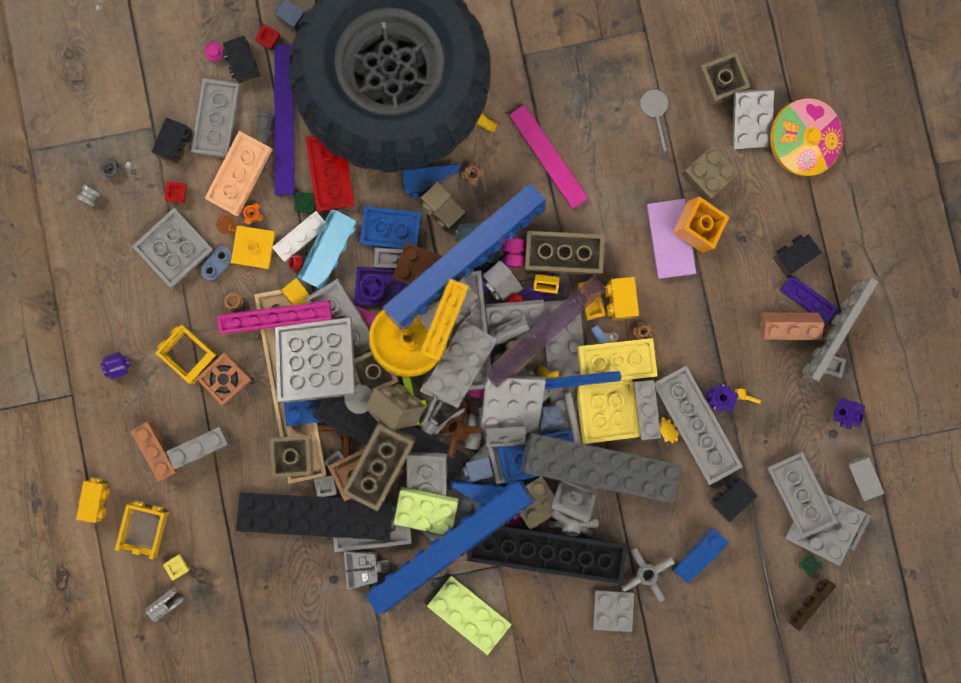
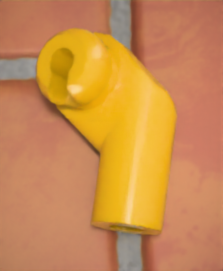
M540 367L537 370V377H544L545 379L562 377L560 370L550 372L546 367Z

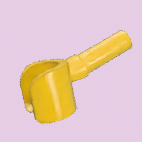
M735 389V392L738 393L737 399L757 404L761 403L760 399L747 396L746 389Z

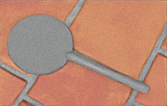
M650 90L642 96L640 108L646 116L656 118L662 148L666 152L667 149L659 117L666 112L668 99L663 92Z
M356 385V395L345 396V405L353 413L360 414L368 411L379 422L380 419L365 408L372 395L371 390L365 385Z

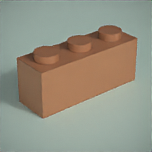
M761 312L759 330L764 340H822L824 321L819 313Z
M154 421L146 422L130 431L158 482L165 481L181 472L180 468H173L166 453L169 451V448Z

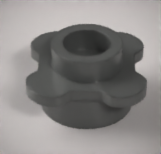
M113 158L104 162L99 167L100 172L106 176L108 181H112L116 175L122 174V168L118 167L116 160Z

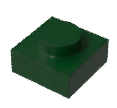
M295 192L294 211L314 213V193Z

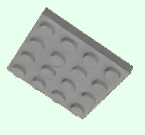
M351 318L275 327L277 402L279 404L356 395Z

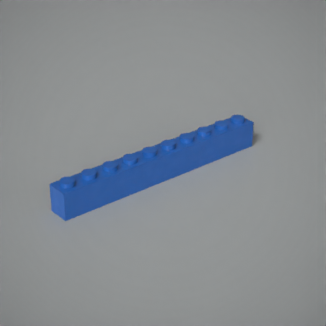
M531 184L527 185L383 307L385 315L400 331L404 327H409L419 314L423 315L433 302L436 303L443 297L450 279L459 282L463 277H468L473 272V268L478 264L482 265L492 252L495 253L502 247V244L507 239L511 240L520 228L527 227L534 216L541 215L545 210L546 199Z
M513 481L508 484L505 492L502 494L499 492L492 496L489 504H482L476 508V513L470 517L468 515L460 520L461 525L457 528L451 527L444 533L445 537L441 540L437 538L429 544V549L419 551L414 555V560L411 562L408 560L400 565L398 572L388 574L384 578L386 581L382 584L377 583L370 588L371 592L366 595V598L377 615L389 611L536 502V499L523 481Z

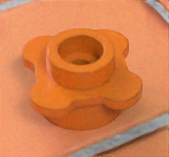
M254 203L253 205L243 206L241 211L244 214L245 223L251 224L253 221H261L263 219V215L259 211V204Z

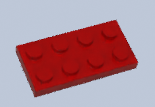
M305 137L317 212L355 207L348 161L332 154L316 137Z

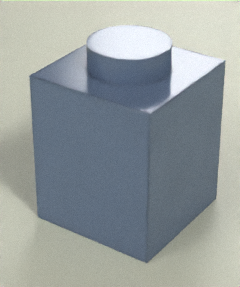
M284 0L283 3H279L276 7L275 16L278 21L297 33V27L305 11L290 1Z
M559 405L542 407L538 429L539 435L558 432L565 423Z
M489 456L466 462V467H463L465 477L470 478V482L493 477Z

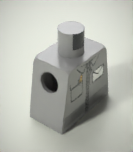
M357 550L344 552L347 590L378 582L380 572H389V560L378 561L377 552Z

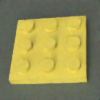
M633 379L576 386L583 444L639 437Z

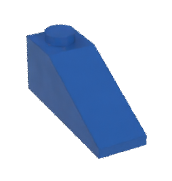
M460 164L402 170L405 195L409 196L410 199L420 198L437 181L442 184L459 173Z
M450 480L453 488L481 505L489 504L491 502L490 498L499 492L501 494L505 492L508 485Z
M709 527L673 571L686 583H689L719 555L729 541L714 528Z

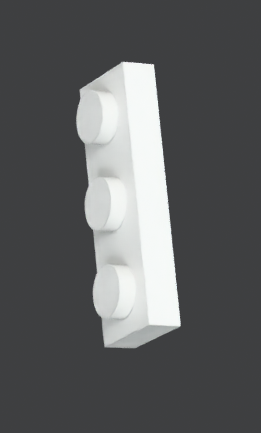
M315 211L272 248L286 263L291 255L298 253L319 235L325 221Z

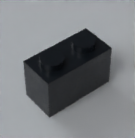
M244 35L223 43L225 50H222L225 60L230 62L231 67L228 69L232 79L236 78L239 83L260 76L250 45Z
M166 117L151 152L157 157L178 164L179 160H182L185 150L183 149L186 143H189L191 139V129L185 124Z
M800 234L792 240L793 244L787 248L785 245L776 251L778 255L773 257V259L785 276L791 275L822 253L809 234L804 237Z
M741 478L731 479L726 484L727 488L723 492L719 491L712 497L713 501L710 503L727 522H731L758 496Z

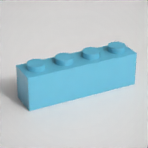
M331 210L297 278L319 289L326 286L330 280L329 275L338 264L337 259L340 253L344 252L347 246L346 241L355 230L354 225L356 221L337 210Z

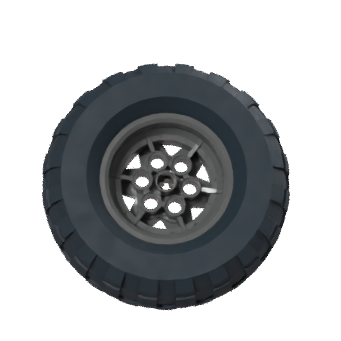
M463 0L314 1V6L308 9L300 20L296 37L291 44L289 82L294 101L307 128L328 151L357 167L382 170V172L390 173L406 169L415 170L428 166L430 162L449 155L455 150L457 145L471 134L486 105L491 78V59L481 24L471 14ZM397 40L406 42L411 46L400 49ZM376 43L375 53L363 52L370 45ZM385 49H390L393 51V53L391 55H385L383 54V51ZM408 56L411 60L405 63L401 61V58ZM370 61L377 62L375 67H369L367 64ZM424 63L427 68V77L418 72V69ZM355 73L364 77L359 86H357L355 81ZM406 75L414 77L410 82L405 81L403 78ZM372 80L380 81L378 86L370 85ZM391 87L399 89L395 94L390 93L388 90ZM408 95L414 97L411 100L407 101ZM381 99L383 104L376 103V101Z

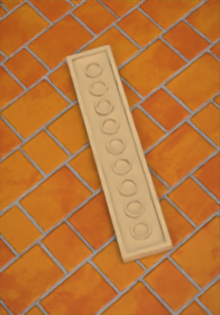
M280 290L254 294L257 310L291 305ZM275 327L261 329L280 437L312 435L314 474L287 477L288 484L326 477L327 471L324 464L325 460L320 432L318 431V422L286 427L284 405L277 402Z

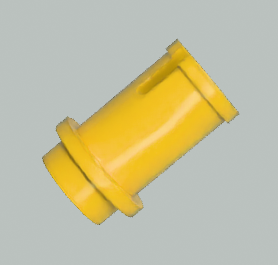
M483 112L476 126L479 125L492 134L498 123L486 117Z

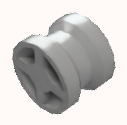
M83 184L82 192L76 198L94 207L95 199L101 194Z

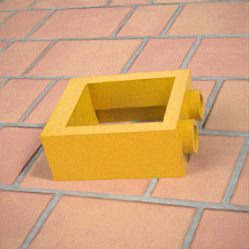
M177 325L170 332L171 336L167 341L163 340L158 345L156 354L186 382L195 384L197 382L196 378L219 355L186 325ZM184 334H187L207 353L189 373L167 354Z

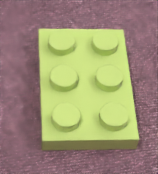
M401 487L394 524L445 535L444 533L453 527L459 499Z

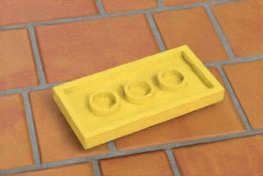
M653 338L577 347L580 375L620 371L621 381L657 376Z

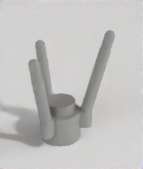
M436 395L419 428L431 436L433 433L438 435L446 423L452 418H457L465 411V408H462L438 426L439 421L434 417L444 402L440 400L431 414L438 399Z

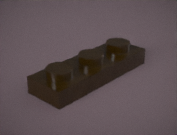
M826 578L820 580L816 584V590L812 595H808L803 600V606L793 612L789 624L800 631L835 589L836 585Z

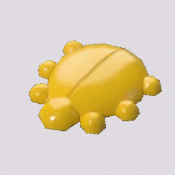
M661 417L659 424L664 441H670L672 444L674 440L677 442L679 432L675 429V425L671 424L670 419L665 420L664 417Z

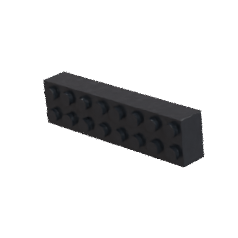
M503 525L468 551L467 561L622 584L628 545L618 541L570 536L558 532L538 529L530 530L525 527Z

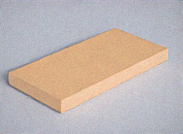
M239 131L205 199L233 215L239 216L273 148Z

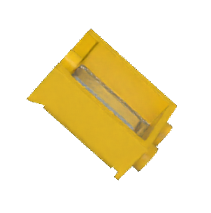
M134 501L126 505L115 550L125 549L132 551V554L149 555V559H154L158 557L169 512L164 511V507L153 505L148 507L145 506V502Z

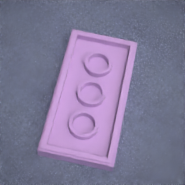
M685 199L646 205L657 279L696 274L692 246L672 233L686 206Z

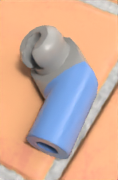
M599 325L591 329V332L600 344L614 343L619 339L618 335L614 332L604 333Z

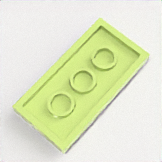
M452 575L427 605L428 608L487 655L512 625L511 622Z

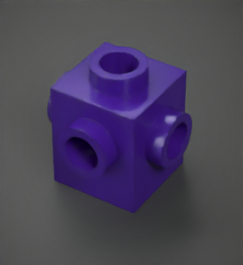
M720 383L719 386L716 385L709 388L706 394L707 403L711 405V409L720 413H722V410L732 412L738 393L730 391L731 387Z
M839 398L837 407L834 410L833 420L839 422L840 427L851 429L852 426L860 428V424L864 419L865 405Z

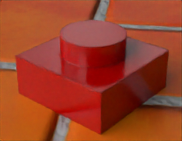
M263 24L254 41L272 51L281 34Z
M166 181L164 200L167 202L185 203L187 184Z

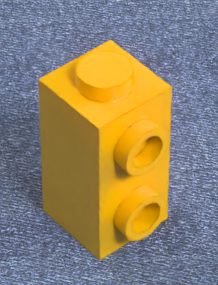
M95 477L83 481L76 520L97 523L104 519L106 514L105 500L108 499L110 493L109 483L102 482L103 479Z

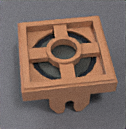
M223 352L196 378L222 407L252 380L246 374L245 369L240 367V364L233 360L226 352Z

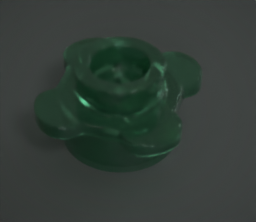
M807 553L806 557L798 565L799 568L805 570L806 574L811 577L814 576L817 569L822 567V562L817 561L814 558V554Z

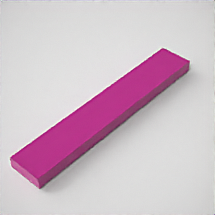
M523 105L509 114L510 119L571 209L588 199L587 195L528 108Z
M330 300L216 315L219 334L333 320Z

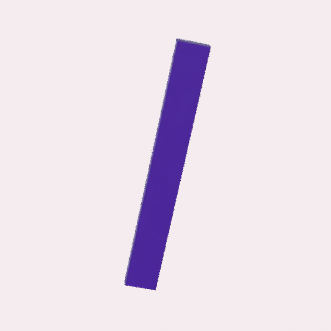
M274 45L276 196H295V101L289 82V54L291 45Z

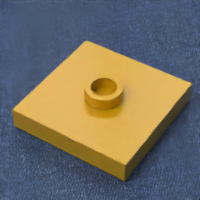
M237 226L231 263L270 269L272 247L274 246L276 232Z

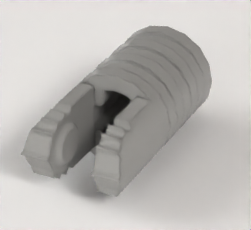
M470 413L466 425L480 426L479 416ZM482 433L470 434L463 441L462 447L479 450Z
M171 588L146 607V613L151 620L157 622L185 600L182 596H178L170 603L168 602L176 594L175 588Z

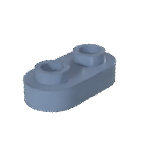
M224 246L216 248L201 268L202 276L209 281L219 279L231 263L232 251ZM224 252L225 257L223 259H220V253ZM212 267L213 273L208 274V269Z

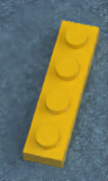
M451 279L449 280L420 354L440 361L469 286Z

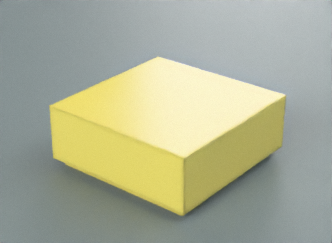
M182 554L163 564L172 581L190 571Z

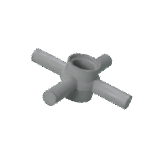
M554 510L552 513V517L557 520L547 522L548 528H563L562 532L566 535L579 536L581 533L587 537L592 536V530L586 527H598L599 524L597 519H590L586 523L567 514L564 515L557 510Z
M637 547L631 549L630 552L637 562L639 569L636 577L620 585L623 591L626 592L642 583L650 586L658 602L665 600L656 581L658 573L675 564L673 559L670 557L653 566L645 563ZM646 570L652 571L650 579L643 578V573Z

